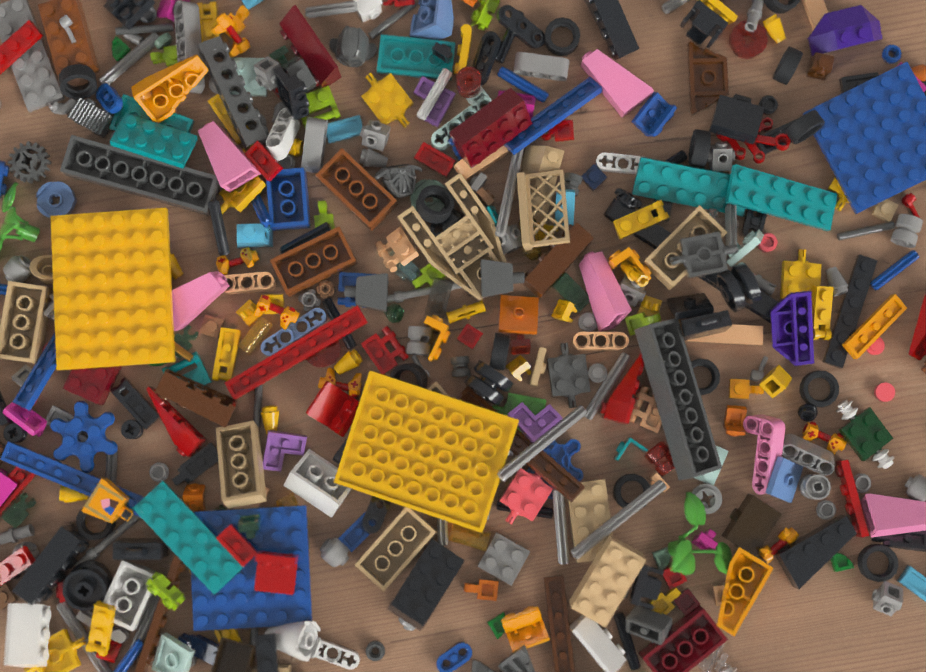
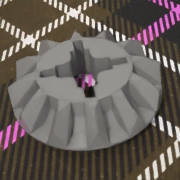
M709 483L699 484V486L693 489L692 493L700 500L703 498V492L707 496L711 495L710 506L706 501L701 502L704 505L706 514L716 512L722 504L721 492L716 486Z

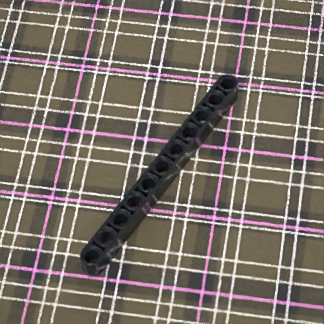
M614 198L604 212V216L613 222L636 210ZM655 224L632 235L656 249L671 233ZM717 273L698 276L719 290L716 281ZM760 290L761 300L752 305L746 303L745 308L771 324L770 310L779 302Z

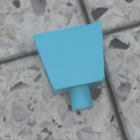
M261 223L237 224V248L273 247L272 229L270 226L264 227Z

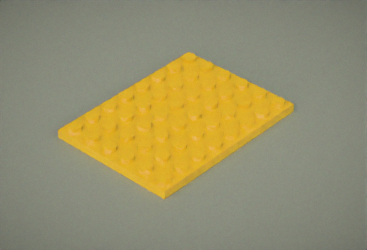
M152 208L51 216L57 370L175 362L168 209Z
M369 371L334 483L483 533L500 481L497 473L505 466L519 419L374 371Z

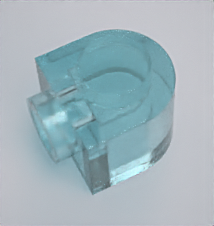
M411 261L405 266L399 262L395 274L403 281L407 279L412 283V281L418 278L420 270Z

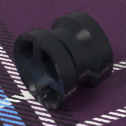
M127 420L121 427V433L127 439H138L144 432V428L136 420Z
M12 423L5 427L3 435L7 441L20 443L27 438L28 432L19 425Z

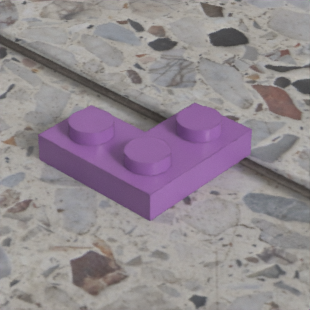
M422 76L413 92L414 95L425 100L435 82ZM444 88L424 121L438 128L456 93Z
M523 402L507 415L519 419L518 429L532 443L563 419L550 404L535 416Z
M268 430L263 455V469L281 472L284 453L304 456L307 436Z

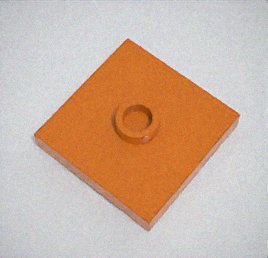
M501 295L498 332L537 335L539 297Z

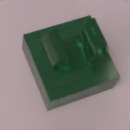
M283 45L268 55L274 60L278 59L280 64L283 65L288 61L284 54L289 51Z
M260 514L240 517L238 523L239 533L246 532L247 539L255 538L256 530L260 528Z

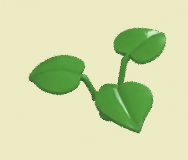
M14 182L6 192L2 202V212L5 213L7 211L0 228V251L6 238L19 239L21 241L26 239L35 242L40 232L39 228L29 225L28 221L19 217L14 206L11 207L15 199L17 182ZM14 228L16 229V234H18V235H6V234H8L11 230H13Z
M685 492V516L688 522L694 526L683 535H680L678 537L679 540L668 543L669 554L673 557L671 571L690 575L695 570V558L692 553H713L715 555L714 563L722 573L727 574L733 555L726 543L719 542L716 550H692L691 542L685 539V537L698 528V524L704 525L706 521V511L701 500L693 493Z

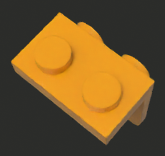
M630 247L623 252L618 250L608 258L611 270L627 260L648 276V280L652 279L650 269L646 265L641 264L639 261L640 256L634 249L631 250Z
M432 315V317L427 316L424 321L425 326L440 332L428 357L430 362H433L434 359H439L442 352L440 346L442 342H447L451 334L448 331L449 326L444 324L443 319L436 315Z
M529 606L520 613L507 614L501 620L513 653L523 645L526 648H530L550 640L539 607Z

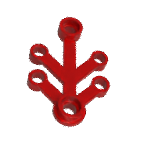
M768 117L764 118L760 123L758 133L762 130H771L773 120ZM768 122L770 125L766 126L764 123ZM716 133L719 140L728 142L732 147L737 160L745 158L746 150L740 147L735 139ZM783 133L777 135L776 138L757 134L755 142L772 145L776 149L784 151L789 148L791 140L787 134ZM745 141V145L753 154V161L757 164L763 163L765 153L760 151L755 143L749 144ZM760 155L762 156V158L757 159L756 156Z

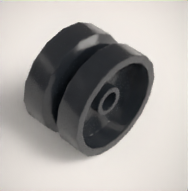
M741 262L734 265L731 272L727 270L717 273L716 281L721 295L733 312L744 309L746 303L752 305L761 300V292L757 280L745 263Z
M479 360L474 370L482 378L480 379L473 374H469L464 383L484 400L499 406L504 397L496 388L503 392H508L514 383L488 364Z
M97 561L79 563L63 583V596L66 602L72 608L80 611L94 609V604L97 601L103 602L112 583V575L109 569Z

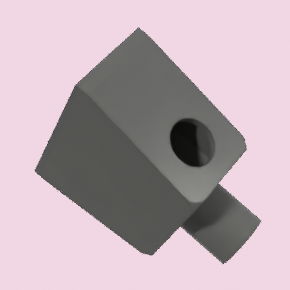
M295 56L281 65L284 72L289 73L290 77L296 75L300 81L305 83L307 92L316 87L314 77L301 58Z
M491 260L480 261L481 298L513 292V284H524V272H513V264Z
M388 273L357 277L356 286H345L344 296L356 297V306L387 312Z

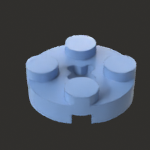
M59 181L45 183L40 187L36 195L38 210L50 219L51 216L70 215L77 203L73 190L65 183ZM54 196L56 198L60 197V202L58 204L53 205L52 198Z

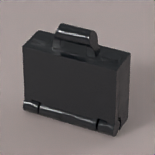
M735 94L733 98L720 95L709 131L754 144L764 107L752 104L751 98Z
M728 310L685 319L680 322L684 341L726 332L732 326Z
M122 538L113 543V560H161L169 556V549H167L169 546L161 538Z

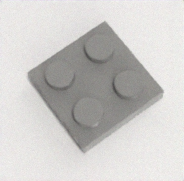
M496 532L477 567L512 586L530 551Z

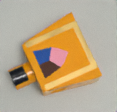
M101 478L81 510L84 513L110 523L115 522L118 517L128 522L134 514V511L126 507L130 499L129 496L108 478Z

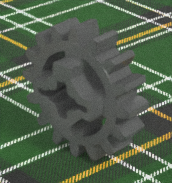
M27 141L26 146L19 143V149L13 148L15 154H9L12 160L8 161V164L12 165L9 170L14 173L13 176L15 178H20V181L24 183L27 180L30 184L33 183V179L40 182V176L46 178L44 172L50 171L47 165L52 164V162L47 159L50 157V154L45 152L46 149L43 146L40 147L36 142L32 145L31 142ZM30 151H36L38 154H31ZM21 171H28L30 174H24Z

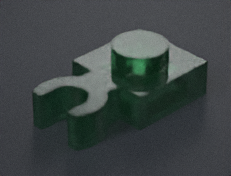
M190 325L185 327L182 336L179 333L174 336V341L187 351L193 347L190 340H195L199 335L197 331L194 335L188 334V331L191 329ZM175 352V357L181 360L183 357Z
M26 492L20 496L18 504L12 501L0 514V517L15 529L29 515L26 509L36 504L34 498L30 502H25V499L29 496Z

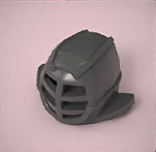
M346 26L339 34L338 39L332 38L329 42L330 49L336 55V59L342 65L348 67H360L363 63L373 58L378 49L376 44L369 43L368 36L360 27Z
M412 164L384 167L375 174V179L378 180L382 177L381 182L384 188L394 198H403L414 193L417 178L415 170L422 172L423 169Z

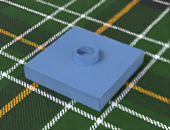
M778 456L766 489V494L792 503L803 466Z

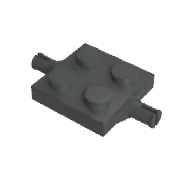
M720 232L681 239L682 253L680 256L670 257V261H672L671 265L683 263L686 267L687 277L693 278L727 271V254L738 253V249H736L737 245L725 247Z
M561 343L562 355L547 359L552 397H568L569 408L577 407L575 396L580 393L591 392L586 355L569 354L568 343Z

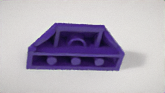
M862 5L825 13L809 35L808 42L811 56H813L816 52L822 54L882 40L883 37L879 20Z
M811 291L793 292L770 310L772 347L794 366L814 364Z

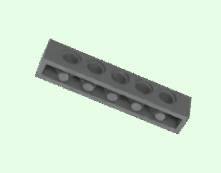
M220 36L199 43L198 52L208 68V73L245 151L257 140L263 145L266 144L269 135L268 129L265 125L262 126L260 112L257 108L254 109L252 105L253 98L250 92H246L244 88L245 81L242 75H238L236 71L237 64L234 58H230L228 54L229 47L227 43L223 42ZM216 57H220L223 59V61L217 62L214 59ZM229 74L231 78L225 79L222 75ZM237 91L239 95L233 96L230 92ZM244 107L247 109V112L241 113L238 111V108ZM252 124L255 126V129L249 130L246 128V125Z

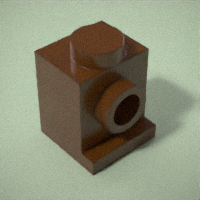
M816 52L810 58L806 77L825 81L826 76L832 71L835 56Z

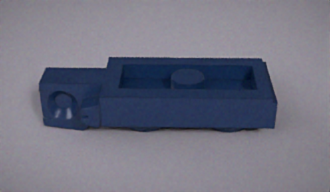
M183 633L178 637L179 641L195 650V657L213 666L219 644L200 634L188 635Z

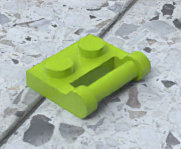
M329 86L306 94L310 105L308 107L309 115L331 107V111L314 118L329 120L334 117L335 119L341 117ZM307 116L301 118L305 129Z

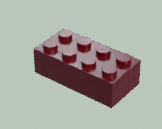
M510 87L450 131L449 134L459 156L472 169L505 143L532 125V121L524 100Z
M122 366L71 370L62 389L95 404L104 405Z

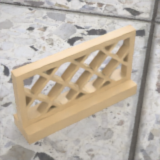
M564 170L526 175L524 172L517 173L521 237L524 250H533L532 247L570 243ZM560 176V182L556 186L548 182L552 177ZM539 179L542 183L535 189L530 185V180ZM545 185L553 189L547 197L540 193V190ZM555 192L562 196V199L557 204L550 200ZM536 195L544 199L538 207L532 203ZM547 202L554 207L548 215L541 210ZM557 210L563 213V217L559 222L551 217ZM538 212L545 217L539 225L533 221ZM548 220L555 224V227L550 232L542 228ZM558 228L565 231L564 238H556L553 234ZM539 230L547 235L543 240L535 241V235Z

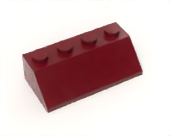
M294 5L279 23L282 29L279 32L285 41L289 40L292 44L290 48L294 55H299L316 81V86L320 85L321 88L330 86L342 78L339 68L302 13Z
M699 605L672 625V631L662 645L651 642L638 654L652 672H689L728 639L720 628L716 626V623L706 610Z

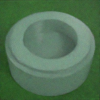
M165 33L154 42V45L158 50H163V47H167L172 43L173 38L169 33Z

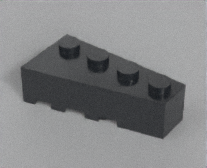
M585 0L600 29L602 38L608 45V52L611 57L617 60L640 49L618 0Z
M839 515L800 537L791 545L788 544L783 547L775 556L792 586L800 589L857 533L848 517Z

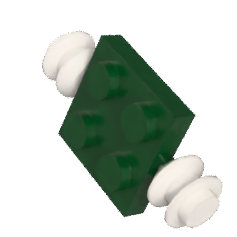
M844 400L838 404L836 412L843 414L841 419L850 420L839 429V432L860 460L866 461L874 454L872 461L879 462L878 468L886 469L894 463L892 460L895 457L888 456L889 449L881 448L890 442L893 437L871 407L855 415L858 408H852L851 404L853 401L848 402Z

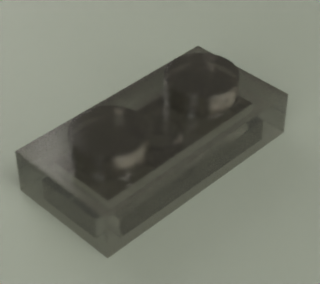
M438 277L433 278L425 315H436L444 318L453 285L452 280Z

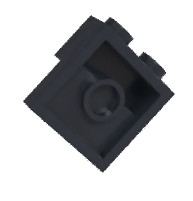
M107 0L104 7L119 22L130 29L155 2L154 0Z
M281 67L274 69L279 99L293 119L298 120L308 116V107L310 105L305 93L307 92L305 83L300 81L296 75L290 77L289 73H285Z

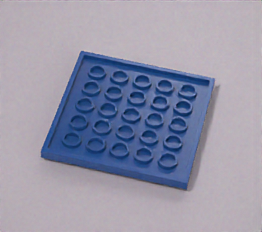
M908 62L803 113L804 115L816 110L825 121L821 129L813 135L855 215L926 180V96Z
M307 505L194 511L196 516L216 537L232 524L257 551L299 555L293 595L254 590L257 571L255 556L215 595L191 571L194 631L273 627L295 622L313 621Z

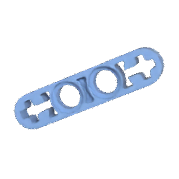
M321 308L310 310L298 318L296 323H290L287 329L284 330L282 328L261 343L262 353L271 356L317 329L326 322V312ZM315 312L323 313L321 316L322 320H314L312 322L314 326L311 327L310 322L306 318L309 316L311 320L315 317ZM299 322H306L307 330L305 332L297 330ZM284 332L291 334V340L287 343L281 341V335ZM277 337L278 342L282 346L279 348V345H275L272 348L273 352L265 351V349L267 348L266 344L269 343L272 345L276 343L274 338Z

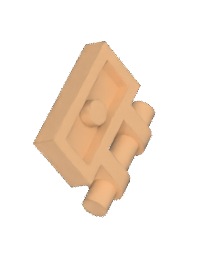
M401 226L386 236L387 244L384 245L382 241H378L375 244L377 253L384 259V265L391 272L397 270L396 264L399 262L405 266L419 256V253ZM394 251L395 254L390 256L389 253Z
M642 385L640 391H637L635 395L636 400L629 422L634 423L636 417L642 418L639 426L658 433L662 422L653 394L652 397L646 395L649 388ZM643 401L649 403L645 413L639 411Z

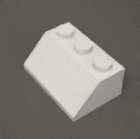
M310 449L291 470L283 485L331 518L351 491V488L334 483L338 468Z
M122 560L103 600V603L116 606L115 624L130 631L138 629L153 596L148 591L146 583L149 578L153 581L151 577L157 571L140 564Z
M8 603L4 665L23 668L47 666L49 658L48 640L50 639V606Z
M581 615L569 625L572 632L605 672H617L624 664L626 658L623 655L626 652L619 644L616 646L611 641L613 636L606 628L602 630L597 622L584 615Z

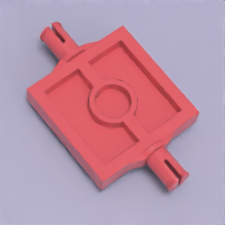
M520 468L499 499L500 502L507 505L511 510L505 521L512 525L517 515L533 522L553 488L544 483L541 476L536 472L533 474Z

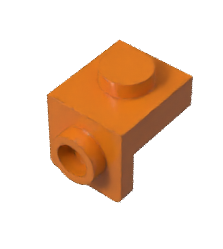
M726 405L723 423L726 434L733 437L745 436L746 431L743 427V421L747 413L745 406Z
M193 483L185 487L183 502L193 512L205 511V485Z

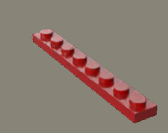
M357 305L224 384L233 400H236L364 326L368 321Z

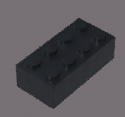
M74 524L61 526L12 591L30 605L41 603L44 600L47 601L54 593L52 589L55 585L65 579L66 575L64 573L68 568H73L78 561L76 558L80 552L84 553L89 547V539L82 536Z
M432 539L387 609L420 631L427 623L465 560Z

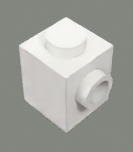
M352 0L357 2L356 12L362 22L368 19H375L382 12V0Z

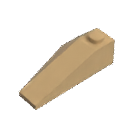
M526 146L522 161V172L526 175L560 170L564 150L549 146ZM558 176L552 177L548 182L555 186ZM539 179L530 180V185L535 189L542 183ZM545 185L540 190V193L547 197L553 189ZM536 195L532 203L538 207L544 199ZM547 202L541 210L548 214L550 204ZM538 212L533 221L541 223L545 217Z

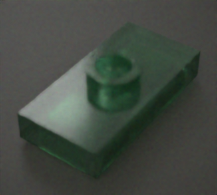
M566 272L552 285L566 301L575 304L574 307L577 309V312H581L590 302L588 294Z

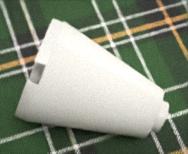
M314 621L269 627L265 634H276L277 650L302 661H309L310 658H314L321 643V637H318L317 632L320 631V627Z

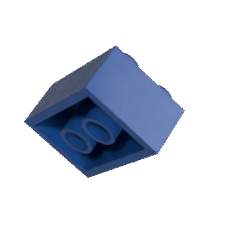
M304 167L282 169L271 181L266 180L268 210L272 220L270 228L272 231L311 228L307 172Z

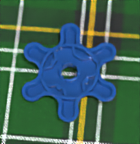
M80 400L74 405L75 415L72 420L64 421L61 418H55L50 423L52 431L61 434L63 437L62 444L54 450L53 457L57 461H64L67 457L74 455L80 461V469L83 472L89 473L94 469V456L96 453L104 452L107 455H113L118 451L117 443L109 440L105 435L106 429L114 423L115 416L111 412H104L101 416L94 418L89 414L88 404ZM82 431L88 434V439L85 442H81L78 434Z
M571 439L562 445L554 440L543 449L546 454L552 457L579 482L583 479L582 470L575 468L571 464L572 455L581 448L578 440ZM529 467L527 472L535 474V471ZM541 477V479L544 481V483H546L547 485H549L550 487H552L547 481H545V480ZM552 492L550 493V495H549V497H548L549 499H553V494H552Z

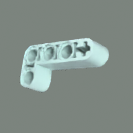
M470 82L466 85L465 98L470 106L432 134V147L439 151H444L451 145L447 141L451 138L449 134L450 128L460 125L465 121L466 116L475 114L480 110L482 104H489L492 101L479 83ZM475 89L478 91V94L471 96L468 92ZM436 139H443V144H441L440 142L437 143Z

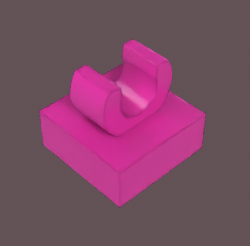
M711 529L708 532L699 533L691 541L701 550H714L718 544L713 540L716 533Z

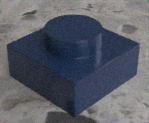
M595 164L581 176L583 177L582 181L592 191L607 179V176Z

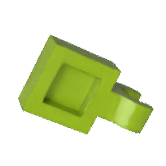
M176 45L163 47L164 53H150L153 64L166 62V66L169 67L178 63Z
M318 201L320 215H314L315 228L328 222L331 228L334 229V215L328 214L327 202Z
M429 263L420 269L422 276L412 281V285L415 289H419L428 282L431 287L444 278L445 275Z
M642 312L625 317L630 336L636 335L635 329L662 321L660 313L646 317L645 313Z

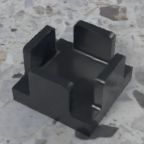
M698 0L680 24L683 28L689 20L692 21L693 26L686 33V36L699 46L702 45L708 36H711L712 39L706 46L710 49L722 35L728 22Z
M644 564L634 580L629 601L637 606L654 609V604L642 601L641 597L655 601L658 599L662 582L656 577L649 576L648 571L663 575L664 571Z

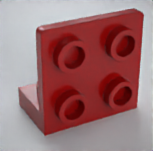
M326 381L307 409L306 414L327 426L341 437H344L354 421L359 401Z
M259 550L255 555L257 571L254 590L293 595L299 555Z

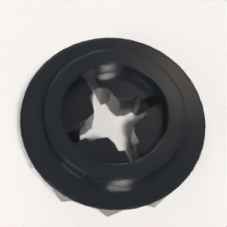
M622 188L616 189L614 193L619 201L633 209L641 208L642 202L637 197Z

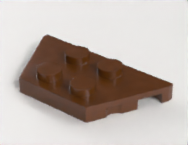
M688 42L691 115H694L716 103L720 95H729L727 57L715 54L707 48H700L694 45L693 42Z

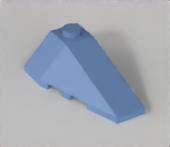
M419 0L418 5L420 7L418 13L413 15L411 21L410 37L442 40L451 36L454 20L452 1Z

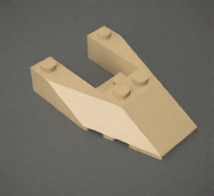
M459 173L446 182L444 187L452 194L454 202L465 217L435 237L414 206L397 216V219L433 267L480 301L483 299L481 298L480 261L491 260L506 263V259L502 251L500 239L495 235L496 227L491 215L462 174Z

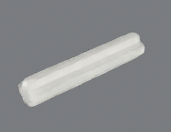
M444 68L417 112L418 118L426 120L452 76V72Z

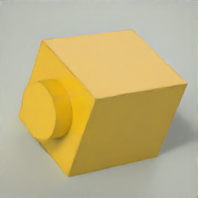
M777 365L764 376L759 385L773 399L787 388L792 377L780 365Z

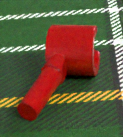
M912 193L906 194L902 198V204L909 208L913 216L920 218L913 205L917 200L915 195Z

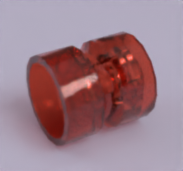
M463 67L457 73L456 88L462 97L472 98L480 91L481 75L474 67Z
M664 440L657 443L644 455L650 464H655L654 469L661 477L675 468L671 453L669 452V446ZM666 457L667 460L661 463L660 460Z

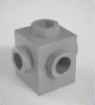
M267 56L253 65L257 76V83L271 91L277 87L274 69L281 66L280 63Z
M369 120L366 126H362L360 137H363L361 145L383 151L388 142L391 126L382 124L379 121Z
M716 142L715 145H710L707 159L709 168L712 171H731L732 161H735V151L732 150V147L727 142Z
M507 225L505 236L499 237L504 255L523 247L521 232L517 225Z
M626 274L619 284L629 305L635 307L638 301H643L647 292L644 291L645 286L640 287L635 281L629 280Z
M884 581L872 594L873 609L892 616L896 610L899 611L902 607L903 588Z

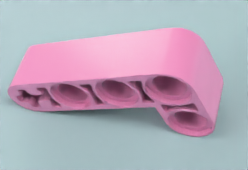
M767 415L747 416L743 421L744 429L748 433L758 435L752 488L755 493L762 495L766 494L777 457H782L785 424L781 419Z

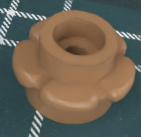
M322 280L319 282V286L316 287L317 294H320V297L324 299L332 297L335 293V286L331 281Z

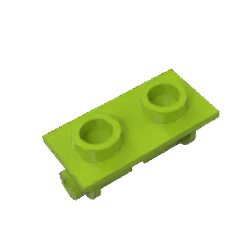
M479 0L480 5L471 16L472 22L470 26L478 25V29L482 31L487 29L493 18L487 12L489 11L494 14L500 0Z
M156 572L151 577L153 581L149 578L146 583L148 591L154 596L158 595L162 599V604L168 609L172 608L175 611L179 606L177 602L182 604L186 599L177 587L173 586L170 590L167 589L171 582L162 573Z

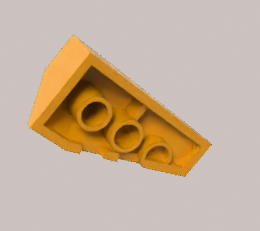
M196 54L147 76L131 87L133 98L153 122L160 123L176 111V107L181 101L183 102L186 99V95L208 72V68Z
M738 547L728 566L716 625L732 636L736 635L774 569Z

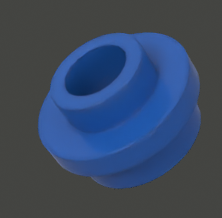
M888 45L882 51V58L889 64L896 63L901 58V50L896 45ZM888 52H892L894 57H890Z

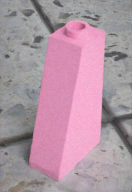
M598 49L594 52L589 51L582 57L581 67L589 77L602 86V94L621 118L653 94L654 90L652 87Z
M212 121L198 130L222 188L231 192L261 174L247 158L245 152L217 123Z
M589 252L584 255L579 267L598 330L603 332L615 329L632 309L603 252Z
M209 272L172 290L174 331L184 329L230 286L227 283V278L221 272Z
M866 494L860 500L871 537L926 530V502L876 494Z

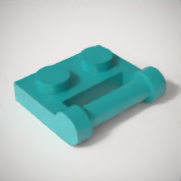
M197 351L192 353L194 357L190 362L184 359L170 367L162 368L164 374L166 369L177 372L196 363L197 368L183 374V376L205 386L212 383Z

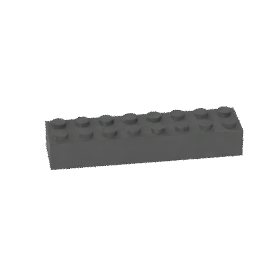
M74 135L70 137L60 172L72 178L210 216L208 202L217 200L221 187L216 175L188 167L182 169Z
M678 319L657 322L635 329L678 480L694 478L722 469Z

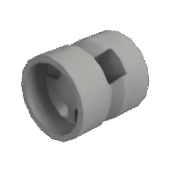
M899 214L895 224L898 229L893 231L890 240L896 245L914 248L918 240L916 233L921 231L923 220L913 215Z
M409 326L408 338L410 341L407 343L406 354L429 356L432 349L429 341L433 337V328Z
M807 474L800 479L798 484L800 493L808 499L822 500L829 495L831 490L829 480L820 474Z

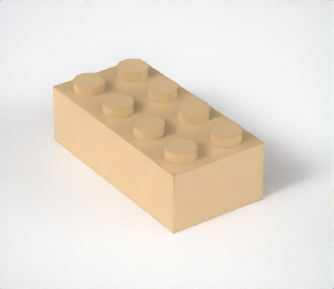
M699 205L642 264L646 265L651 273L670 290L687 274L683 263L671 265L672 261H670V257L680 256L682 253L680 240L720 232L722 239L728 232Z
M8 281L0 324V359L36 364L42 354L49 319L43 312L52 301L49 295L53 293V289L46 286Z
M254 421L228 425L226 428H216L222 502L228 509L266 502L259 427Z
M605 479L580 482L585 486L584 490L572 503L567 499L573 548L611 518ZM608 536L579 559L575 558V561L577 563L593 561Z
M405 507L358 560L355 566L381 590L385 591L437 530L415 510Z
M609 534L570 598L571 608L606 627L646 562L644 554Z

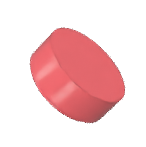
M764 233L761 243L757 246L762 252L767 253L777 247L778 241L772 233Z
M880 383L875 387L874 395L877 400L888 402L894 398L895 389L890 383Z

